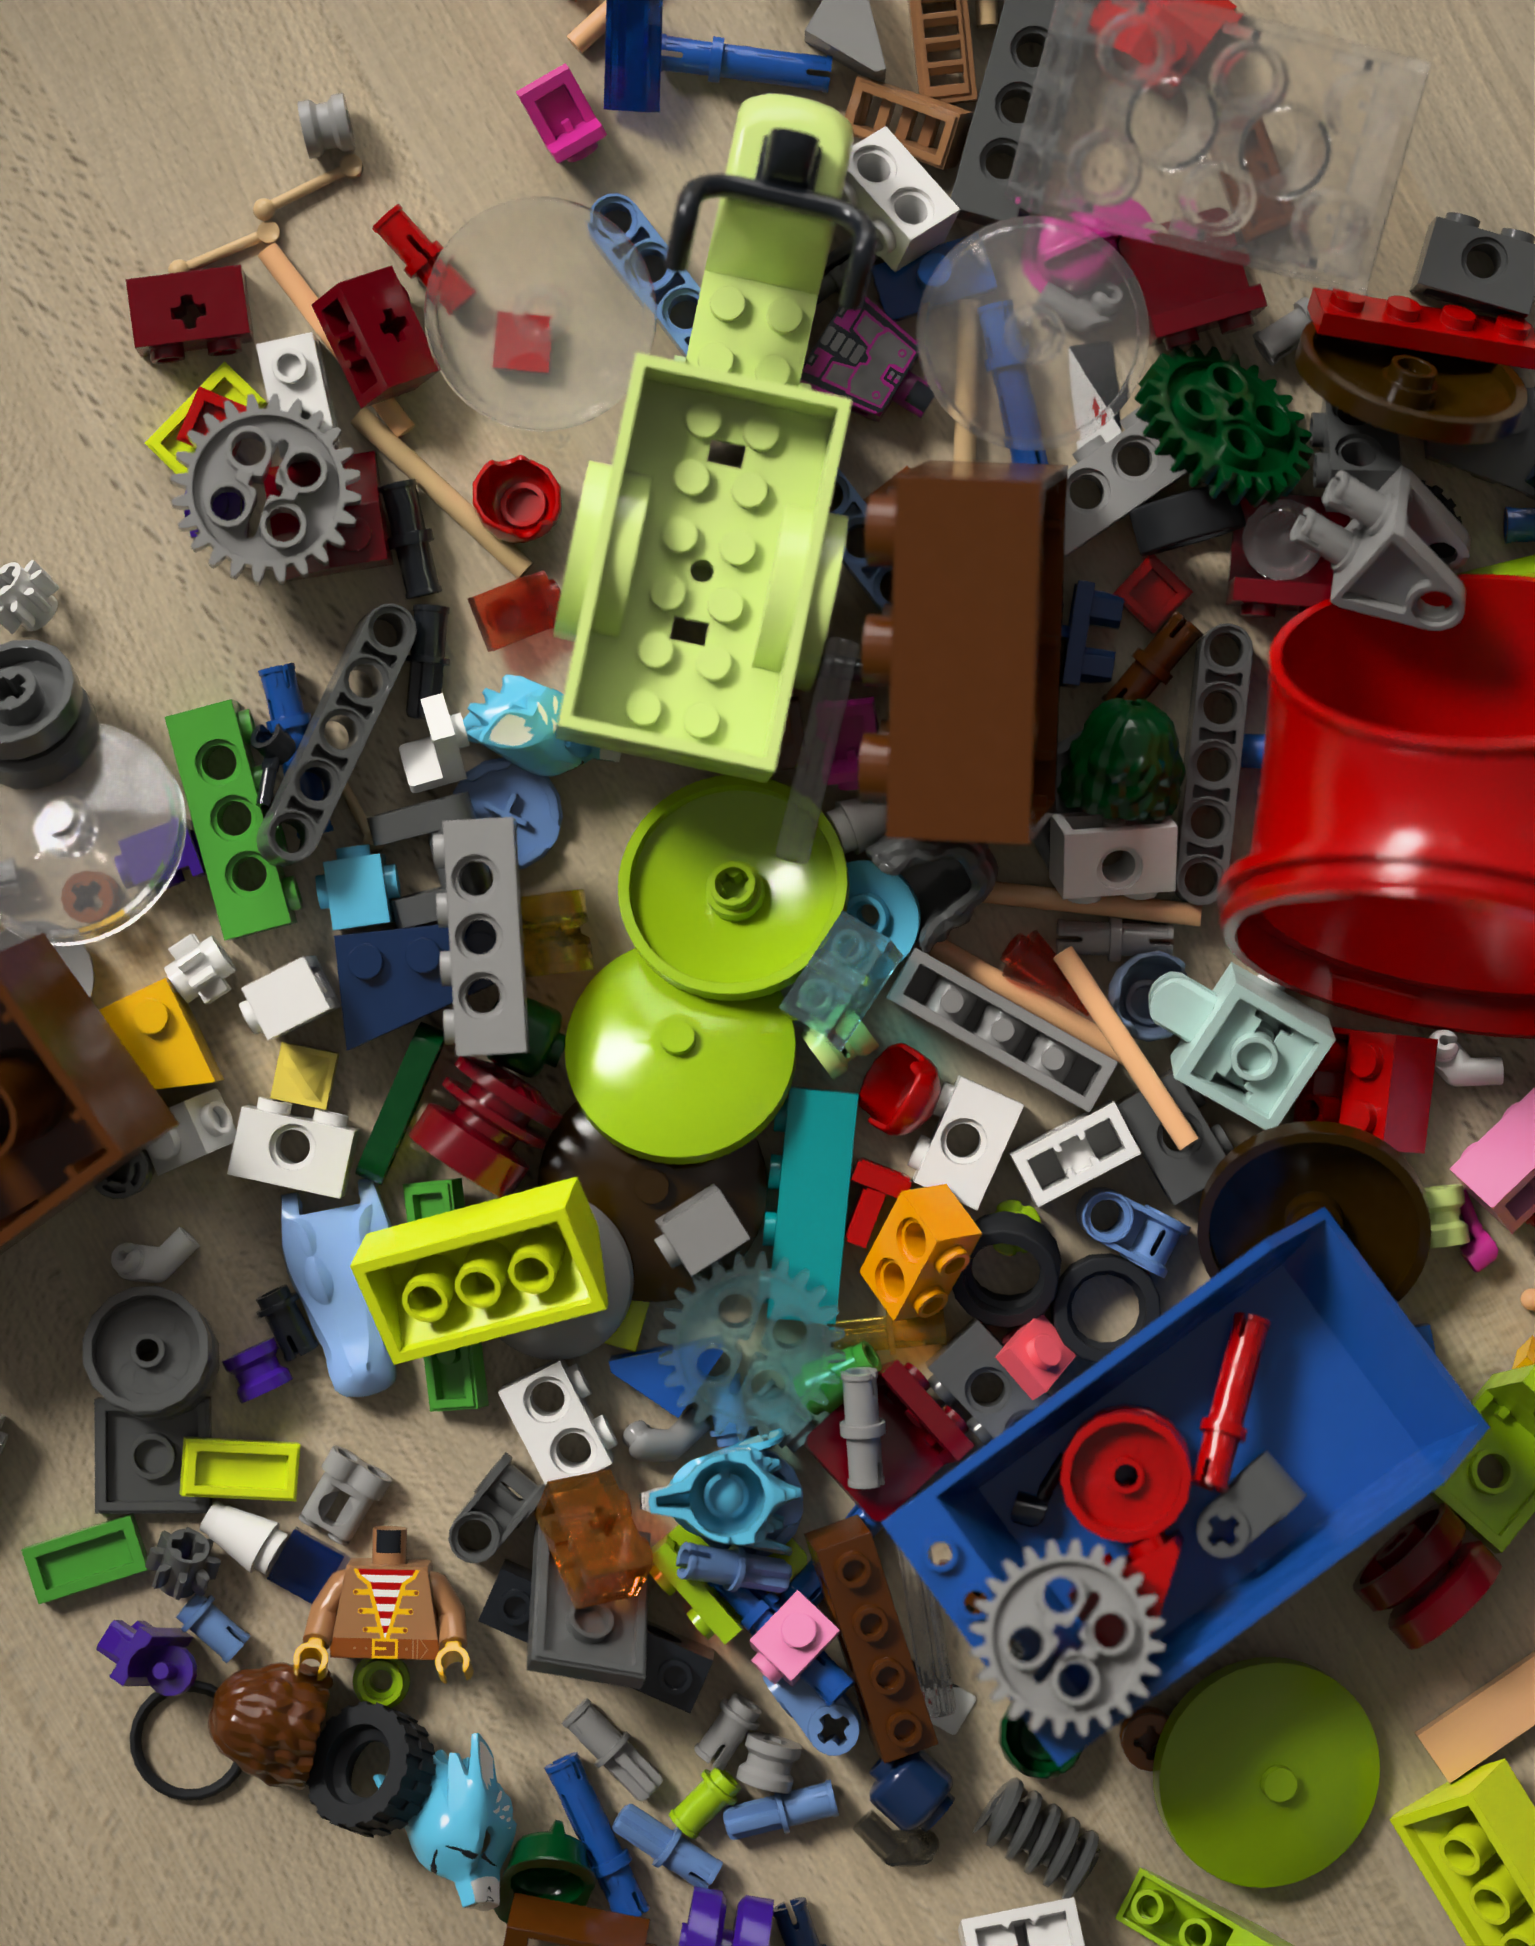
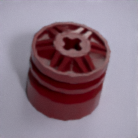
M460 1056L454 1065L474 1081L471 1087H468L447 1076L442 1086L460 1104L455 1111H451L440 1105L429 1103L408 1136L428 1153L480 1187L499 1197L511 1195L530 1169L528 1164L512 1150L517 1140L541 1150L547 1143V1140L528 1126V1123L531 1119H534L544 1126L555 1130L563 1116L549 1105L538 1089L495 1062L484 1061L473 1056Z

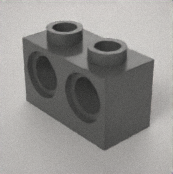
M1325 399L1322 402L1321 413H1311L1309 432H1311L1312 437L1310 438V447H1320V453H1315L1314 488H1323L1325 492L1331 479H1336V473L1343 470L1359 480V482L1378 491L1402 465L1398 433L1362 421L1335 407ZM1325 505V512H1339Z

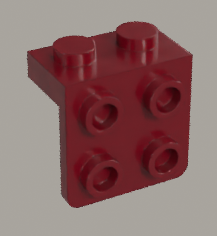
M1213 207L1127 232L1118 240L1120 260L1147 348L1165 343L1167 351L1173 350L1175 347L1182 348L1200 341L1198 333L1220 327L1222 335L1246 329L1255 325L1253 317L1257 316L1268 306L1261 283L1249 287L1228 213L1221 207Z
M1292 494L1284 497L1281 495L1273 505L1263 499L1258 507H1253L1244 496L1240 503L1246 525L1232 532L1226 605L1240 606L1242 616L1275 618L1276 610L1299 611L1300 614L1307 608L1331 597L1334 574L1331 562L1315 552L1290 540V533L1299 515L1303 516V511L1308 507L1343 528L1350 523V517L1341 512H1325V504L1322 502L1323 497Z
M898 1359L882 1364V1369L878 1372L877 1377L879 1417L885 1419L886 1434L880 1436L882 1469L885 1478L884 1485L872 1489H854L848 1486L846 1438L840 1436V1422L845 1420L844 1403L832 1413H829L805 1438L807 1450L873 1522L884 1521L944 1464L958 1462L974 1447V1444L965 1435L969 1428L960 1415L947 1405L941 1408L926 1392L931 1388L926 1377L911 1363L907 1362L902 1365Z

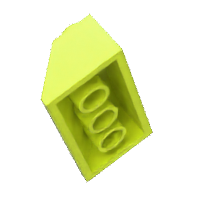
M578 1176L367 1233L350 1265L393 1365L606 1310L609 1304L599 1227Z
M1505 1758L1470 1769L1453 1782L1444 1783L1398 1811L1389 1819L1466 1946H1535V1807Z

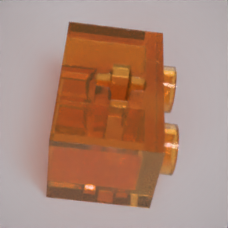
M611 1469L547 1481L534 1515L575 1609L639 1596L649 1571L652 1569L653 1554L648 1540L645 1537H640L632 1519L629 1497L624 1490L619 1489Z

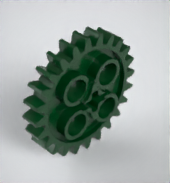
M1192 344L1186 353L1181 348L1175 347L1169 355L1160 354L1155 363L1151 365L1138 385L1141 389L1134 399L1142 405L1136 413V418L1149 423L1142 432L1143 436L1157 439L1160 442L1154 453L1157 456L1170 455L1175 460L1170 468L1173 473L1182 470L1190 473L1189 485L1191 487H1196L1201 481L1208 484L1210 496L1214 499L1222 490L1227 493L1233 505L1237 506L1245 496L1253 507H1258L1263 499L1273 505L1281 495L1287 497L1310 468L1307 461L1314 453V450L1306 445L1312 437L1311 432L1298 427L1305 418L1304 414L1289 411L1287 408L1293 400L1292 396L1277 395L1273 390L1278 381L1273 378L1263 382L1258 378L1259 367L1256 364L1250 366L1247 370L1240 367L1239 357L1235 353L1226 361L1222 359L1220 352L1214 346L1211 347L1206 355L1203 354L1196 344Z

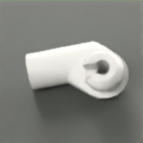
M1441 1029L1431 1034L1429 1038L1438 1039L1435 1071L1448 1085L1453 1087L1503 1085L1504 1066L1501 1056L1471 1058L1457 1042L1458 1037L1454 1032Z
M178 1227L160 1247L128 1242L119 1244L112 1252L111 1264L123 1279L137 1282L161 1283L168 1279L200 1245L185 1229Z

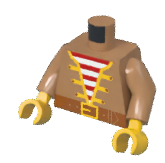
M401 1526L373 1527L372 1558H351L346 1569L338 1570L331 1574L311 1604L303 1635L304 1644H301L296 1649L293 1661V1672L298 1677L300 1665L304 1660H317L320 1663L318 1681L323 1680L328 1673V1654L326 1651L328 1648H330V1658L435 1660L437 1672L444 1684H447L446 1669L452 1663H463L466 1681L470 1680L474 1673L469 1655L465 1651L468 1645L465 1607L447 1577L433 1571L431 1560L407 1559V1528Z

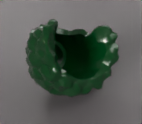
M1114 698L1100 704L1086 720L1082 734L1071 742L1068 751L1069 762L1061 771L1062 781L1056 790L1066 807L1082 808L1089 815L1099 814L1111 820L1121 818L1131 821L1138 818L1142 821L1147 820L1149 817L1154 820H1163L1165 816H1171L1178 807L1181 796L1180 787L1186 776L1185 765L1179 753V739L1173 721L1159 707L1145 699L1131 701L1123 698Z

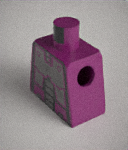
M866 296L863 307L860 310L851 311L843 308L841 305L839 306L804 362L800 380L801 383L810 384L812 391L852 399L851 412L876 422L882 419L892 401L921 419L939 391L937 387L911 372L919 360L923 348Z

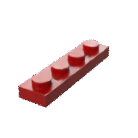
M1336 286L1333 290L1313 287L1307 310L1317 334L1535 370V330L1532 324L1519 316L1500 314L1497 318L1475 315L1471 310L1458 305H1445L1443 309L1422 306L1411 298L1399 295L1390 296L1386 300L1365 296L1362 292L1346 286Z

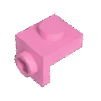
M797 1590L749 1640L751 1648L757 1653L750 1661L773 1684L776 1685L783 1678L793 1687L800 1680L802 1672L840 1634V1630Z

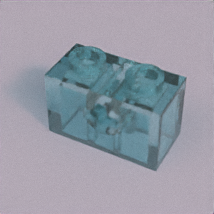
M842 910L779 1008L793 1023L841 1052L903 958V954L889 938Z

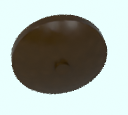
M1313 321L1308 323L1303 329L1295 354V365L1300 376L1323 399L1362 421L1417 439L1449 444H1480L1497 441L1509 436L1517 429L1527 404L1528 395L1525 384L1519 375L1508 365L1317 334Z
M577 1101L563 1114L562 1120L556 1129L552 1131L543 1151L539 1167L538 1187L578 1176L588 1202L601 1210L616 1226L628 1247L634 1273L633 1301L664 1302L696 1294L721 1280L742 1260L758 1234L766 1207L767 1173L763 1154L756 1137L727 1155L705 1162L692 1164L653 1162L629 1154L604 1138L585 1117ZM714 1183L724 1195L750 1239L691 1276L682 1263L672 1269L654 1241V1239L663 1234L655 1220Z
M1302 1121L1279 1125L1255 1134L1240 1143L1220 1161L1209 1177L1198 1209L1197 1235L1201 1259L1210 1279H1212L1265 1239L1326 1207L1398 1303L1414 1286L1428 1258L1431 1243V1221L1424 1187L1415 1170L1396 1149L1364 1130L1328 1121Z

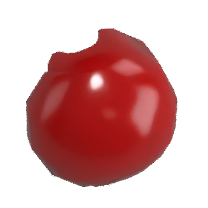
M518 455L512 459L499 462L492 459L484 464L473 481V507L484 529L497 539L509 543H526L546 535L557 524L562 513L561 486L548 467L532 459L529 460L524 455Z
M905 1043L888 1046L872 1063L864 1077L858 1096L859 1106L871 1116L868 1122L890 1136H904L921 1127L934 1113L941 1094L938 1069L929 1058Z

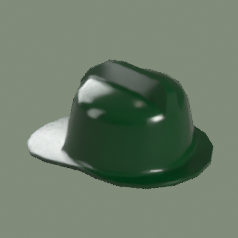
M555 1820L549 1831L535 1832L522 1836L514 1845L508 1867L505 1869L500 1880V1905L494 1908L497 1916L504 1923H508L514 1893L581 1906L587 1905L595 1887L596 1875L589 1868L585 1846L580 1840L565 1834L562 1821Z

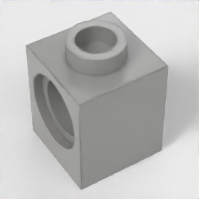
M714 1183L655 1220L663 1234L654 1239L663 1256L672 1269L682 1263L691 1276L750 1239L724 1195Z

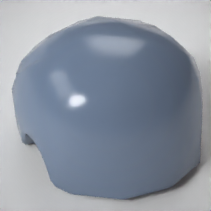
M1157 950L1134 955L1116 969L1108 985L1107 999L1134 1039L1151 1042L1174 1035L1155 1024L1152 1020L1148 1005V994L1152 984L1161 975L1175 971L1187 976L1185 971L1186 964L1180 958Z

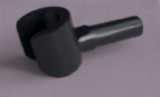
M263 724L258 725L250 738L252 746L264 757L256 806L261 808H270L279 766L286 763L296 751V744L293 738L280 724L276 725L274 734Z
M1059 1453L1041 1482L1036 1496L1018 1491L1010 1516L1013 1522L1028 1527H1036L1043 1522L1049 1500L1054 1494L1053 1491L1061 1478L1064 1454Z

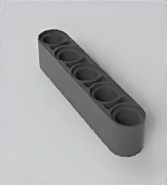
M393 603L382 604L362 617L356 625L258 830L256 838L258 850L261 856L270 864L280 867L291 866L310 856L317 847L414 643L417 632L415 620L404 607ZM376 620L387 621L394 627L397 635L394 647L384 646L376 640L373 633V626ZM351 671H362L369 676L373 686L372 694L369 698H362L353 693L349 686ZM328 721L338 722L347 730L349 741L345 749L340 750L328 744L324 734L325 725ZM304 772L314 773L321 778L325 791L320 801L310 800L303 795L299 782ZM279 824H289L297 830L300 844L295 853L285 852L276 843L275 831Z
M1231 623L1219 624L1208 630L1198 641L1195 653L1184 754L1186 776L1181 784L1177 818L1176 891H1174L1180 900L1194 905H1209L1217 901L1220 879L1230 867L1253 657L1252 641L1248 633L1240 626ZM1224 635L1236 642L1239 656L1233 666L1224 667L1218 665L1211 658L1209 647L1214 637ZM1218 692L1230 699L1233 712L1227 723L1216 724L1205 716L1203 704L1205 698L1210 693ZM1212 749L1218 751L1226 760L1227 769L1225 775L1219 781L1211 782L1205 780L1197 770L1198 757L1204 750ZM1201 806L1212 808L1220 818L1219 831L1211 839L1200 838L1191 828L1192 814ZM1195 863L1206 865L1214 875L1213 888L1202 897L1193 895L1185 886L1184 877L1186 871Z

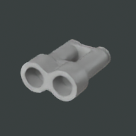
M333 1446L322 1464V1469L325 1472L298 1518L304 1524L314 1529H318L319 1526L329 1531L328 1536L333 1541L342 1546H348L349 1541L353 1538L374 1500L381 1501L392 1482V1478L376 1466L362 1461L349 1450L340 1446ZM340 1490L349 1494L350 1497L336 1522L326 1517V1514Z

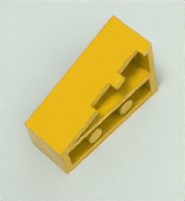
M168 977L99 1009L155 1090L224 1080L188 1003L178 993Z

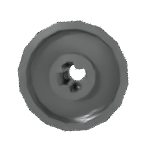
M13 640L1 644L0 784L12 789H40L60 782L80 768L95 748L100 728L96 709L87 692L81 687L79 678L70 661L57 647L39 640Z
M159 1286L131 1287L109 1297L92 1315L83 1337V1365L92 1386L123 1413L144 1421L172 1420L194 1410L210 1393L219 1371V1343L209 1321L180 1294ZM157 1343L159 1347L157 1357L152 1361L145 1362L142 1359L143 1353L153 1352Z

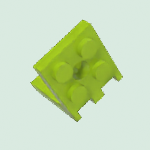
M1535 1364L1491 1375L1471 1400V1403L1490 1428L1446 1482L1428 1494L1438 1504L1445 1502L1465 1523L1466 1529L1495 1554L1502 1553L1535 1512ZM1486 1455L1497 1458L1503 1467L1502 1481L1495 1488L1485 1486L1478 1477V1464Z

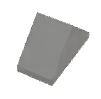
M822 0L805 29V42L824 54L833 56L834 60L861 76L884 81L886 65L869 0Z

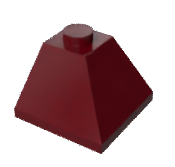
M376 451L356 453L348 462L342 465L343 469L358 470L361 475L360 480L346 485V490L361 495V504L344 506V511L356 519L355 527H337L336 531L345 541L343 549L326 543L323 547L329 559V563L326 566L311 556L306 560L308 577L303 578L295 567L291 566L286 568L285 582L394 565L392 550H390L388 538L390 537L383 494L380 492L381 481ZM313 461L291 464L287 475L293 484L300 487H308L318 481L321 476V470ZM280 466L270 467L264 482L266 499L270 495L280 497L282 494L276 489L275 482ZM280 513L270 519L272 536L277 541H291L300 531L299 521L291 514Z

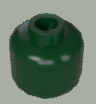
M527 997L530 1052L488 1054L487 1057L490 1061L532 1078L540 1074L545 1064L556 1068L565 1048L566 1035L559 1032L563 1020L561 1013L557 1009ZM499 999L497 1000L493 1010L497 1007L500 1001Z

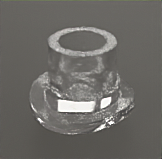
M1280 499L1273 505L1268 502L1260 506L1248 518L1242 533V547L1249 565L1259 574L1274 580H1293L1306 574L1318 562L1320 555L1290 540V533L1299 515L1303 516V511L1308 508L1304 504L1291 499Z

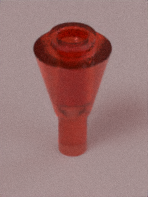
M1038 930L1032 931L1027 936L1021 932L1018 933L1009 942L1001 955L1000 960L1005 963L1002 976L1051 996H1059L1082 1014L1089 1016V1012L1053 958L1057 954Z

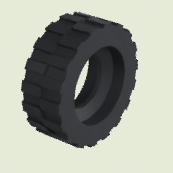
M368 1701L359 1702L354 1707L349 1705L341 1709V1713L336 1717L332 1716L325 1723L326 1727L317 1740L313 1767L310 1771V1777L306 1781V1785L309 1786L310 1794H308L310 1802L316 1805L318 1809L316 1812L333 1825L374 1838V1835L381 1837L391 1835V1831L395 1829L401 1830L408 1825L409 1819L413 1815L417 1816L423 1808L421 1805L426 1796L429 1797L432 1786H430L432 1776H435L436 1764H433L435 1750L433 1744L428 1740L429 1734L425 1727L418 1725V1721L413 1717L377 1702L376 1704ZM371 1742H382L390 1751V1762L386 1777L372 1796L359 1797L354 1793L351 1785L355 1763L368 1744Z

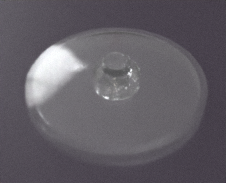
M532 196L517 198L495 205L472 218L452 236L440 252L428 280L424 304V322L430 351L440 373L452 390L467 405L492 421L508 427L536 432L557 431L579 426L595 419L618 403L628 392L636 352L650 355L653 348L657 326V302L653 282L644 259L628 236L615 223L592 208L575 201L557 197Z
M1048 216L1012 217L994 222L971 233L957 243L937 265L926 285L918 309L916 322L917 354L925 381L942 409L965 430L992 444L1010 449L1029 451L1055 449L1075 443L1095 433L1107 424L1126 404L1138 384L1147 358L1149 346L1148 311L1140 284L1132 269L1118 251L1102 237L1081 225L1060 218Z
M99 723L100 728L95 748L84 764L64 780L40 789H12L0 784V925L11 933L27 940L44 932L53 946H70L94 942L111 936L135 922L155 904L168 887L180 863L185 845V804L181 790L170 769L151 747L135 735L120 728Z

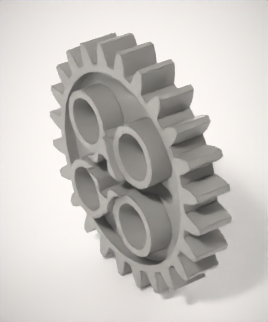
M249 394L246 402V411L241 413L228 400L224 402L227 419L220 422L209 413L203 415L209 430L206 436L191 430L187 433L188 439L196 448L195 452L177 451L176 459L188 468V473L171 475V483L179 488L186 489L187 493L172 499L171 502L174 509L190 510L191 513L178 524L181 532L198 529L199 534L191 544L192 550L198 552L211 546L214 550L210 556L209 566L214 569L225 559L231 561V579L236 580L245 567L252 568L255 585H260L264 578L265 570H273L277 581L282 585L285 584L286 568L294 566L297 572L303 578L308 577L306 560L311 556L324 566L329 563L328 556L323 548L326 543L342 549L345 546L344 539L336 531L337 527H355L356 519L344 511V506L361 504V495L346 490V485L360 480L361 475L358 470L343 469L342 466L354 456V451L352 447L335 450L333 445L341 436V429L335 427L322 433L319 429L324 417L323 412L319 410L308 420H305L301 417L302 400L297 399L289 411L286 412L280 410L278 394H272L267 409H259L254 395ZM242 439H257L264 445L266 454L261 462L253 466H245L234 459L232 456L233 448ZM285 441L288 443V450L275 479L276 489L282 494L280 497L274 495L268 497L255 536L247 538L244 532L257 504V491L251 485L253 482L257 484L265 482L276 447L279 442ZM300 459L312 460L319 466L321 476L312 486H297L290 481L287 475L292 463ZM226 492L236 493L245 501V510L242 515L231 521L221 520L212 512V503L215 498ZM288 513L299 521L300 531L291 541H277L267 532V524L276 514Z
M1078 1539L1071 1540L1066 1555H1060L1054 1540H1047L1045 1558L1041 1559L1038 1558L1030 1547H1024L1023 1558L1025 1566L1019 1568L1011 1561L1005 1559L1001 1563L1008 1579L1004 1583L992 1578L985 1580L988 1588L995 1594L992 1602L986 1600L974 1601L973 1605L987 1614L986 1622L973 1623L968 1626V1630L984 1636V1644L969 1650V1654L973 1657L987 1658L989 1663L976 1677L979 1681L996 1679L999 1683L989 1696L992 1702L1000 1701L1008 1696L1013 1699L1007 1714L1012 1720L1020 1716L1026 1709L1031 1711L1029 1729L1037 1731L1041 1727L1045 1718L1051 1719L1053 1734L1057 1737L1062 1736L1067 1721H1073L1080 1736H1087L1088 1718L1095 1717L1103 1728L1109 1729L1111 1728L1109 1709L1115 1707L1121 1713L1130 1716L1132 1710L1125 1697L1130 1692L1146 1698L1149 1695L1146 1688L1138 1681L1141 1674H1160V1670L1148 1662L1147 1657L1148 1653L1164 1651L1166 1645L1149 1639V1631L1157 1629L1165 1623L1164 1619L1146 1617L1145 1610L1156 1602L1157 1597L1153 1594L1142 1596L1136 1594L1135 1590L1144 1579L1142 1573L1131 1575L1126 1579L1121 1576L1126 1562V1558L1123 1556H1118L1108 1566L1103 1564L1104 1546L1096 1544L1087 1558L1082 1557L1081 1544ZM1057 1577L1067 1579L1075 1590V1599L1072 1606L1063 1612L1050 1610L1044 1601L1046 1585ZM1092 1592H1097L1100 1596L1099 1602L1075 1631L1076 1638L1081 1641L1079 1647L1076 1650L1065 1647L1057 1656L1045 1679L1040 1683H1036L1033 1679L1034 1673L1058 1644V1638L1052 1634L1056 1625L1069 1627L1081 1611L1088 1596ZM1106 1613L1117 1615L1124 1626V1635L1121 1641L1110 1648L1100 1646L1095 1641L1093 1635V1626L1096 1620ZM1022 1627L1034 1629L1040 1638L1038 1654L1026 1662L1015 1660L1009 1651L1011 1634ZM1071 1663L1082 1664L1089 1674V1685L1086 1691L1077 1697L1065 1696L1060 1691L1058 1685L1060 1671Z

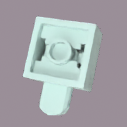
M1233 962L1229 964L1213 990L1183 973L1170 971L1161 975L1152 984L1148 994L1150 1016L1154 1023L1181 1038L1170 1054L1174 1078L1264 1130L1279 1126L1335 1042L1332 1026L1327 1016Z

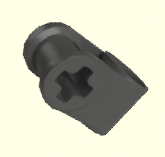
M1266 1450L1229 1482L1227 1493H1220L1201 1511L1196 1524L1198 1541L1202 1548L1212 1556L1219 1558L1233 1557L1246 1548L1262 1532L1270 1529L1283 1519L1307 1494ZM1216 1515L1223 1521L1233 1516L1237 1519L1233 1527L1236 1539L1230 1543L1223 1537L1215 1542L1212 1541L1209 1536L1213 1528L1209 1520Z
M507 1452L503 1454L474 1490L475 1494L458 1513L450 1527L448 1541L451 1550L459 1559L467 1563H480L494 1555L513 1530L522 1525L548 1493L545 1483L537 1485L512 1465L513 1457ZM501 1482H505V1483H506L509 1487H511L515 1492H517L520 1496H522V1498H519L517 1495H515L512 1491H510V1490H509L506 1486H504ZM480 1520L490 1528L491 1541L484 1548L478 1550L470 1549L460 1539V1527L467 1521Z

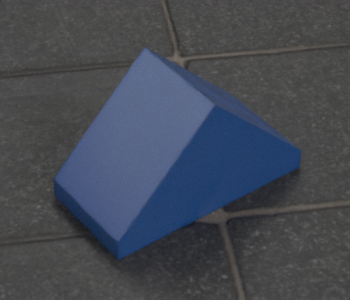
M722 1334L638 1350L636 1352L611 1355L609 1359L610 1371L679 1418L723 1354L725 1349L724 1337Z

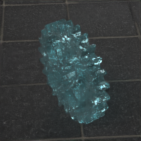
M764 1251L759 1252L754 1266H746L741 1252H736L733 1269L726 1270L723 1264L716 1260L712 1263L713 1277L707 1279L700 1272L692 1276L693 1283L697 1288L693 1293L681 1287L676 1288L675 1295L684 1306L682 1310L676 1308L664 1309L663 1316L676 1326L675 1329H665L658 1332V1340L673 1345L672 1350L658 1356V1362L661 1365L676 1367V1370L665 1378L664 1384L666 1387L683 1385L684 1391L678 1397L676 1405L681 1408L695 1401L698 1407L694 1415V1422L697 1425L711 1414L716 1417L715 1435L720 1436L727 1425L732 1423L736 1424L739 1441H744L749 1426H757L762 1440L766 1441L769 1437L770 1424L775 1422L779 1424L780 1428L787 1435L790 1434L791 1421L789 1416L794 1413L809 1423L812 1420L811 1412L807 1405L810 1400L822 1405L828 1404V1397L820 1386L822 1383L839 1384L840 1376L829 1369L828 1365L829 1363L845 1361L846 1355L845 1352L831 1347L830 1343L845 1337V1330L841 1327L827 1325V1322L839 1313L837 1305L820 1307L818 1304L827 1293V1288L824 1284L809 1291L805 1288L810 1276V1271L807 1268L801 1270L792 1278L788 1275L789 1259L787 1257H783L776 1268L771 1269L767 1268V1259ZM728 1295H743L750 1301L752 1312L747 1319L742 1322L733 1323L721 1316L719 1304ZM766 1298H771L774 1300V1306L761 1333V1346L767 1350L765 1353L755 1352L752 1355L740 1391L737 1394H732L729 1391V1387L742 1360V1346L736 1342L738 1339L748 1340L751 1337L763 1301ZM788 1315L798 1317L806 1325V1331L802 1339L792 1344L780 1342L773 1334V1326L777 1320ZM711 1348L721 1349L726 1352L731 1361L728 1370L719 1376H709L703 1373L697 1363L702 1352ZM762 1370H775L781 1374L785 1383L780 1393L773 1397H762L755 1393L751 1386L752 1379Z

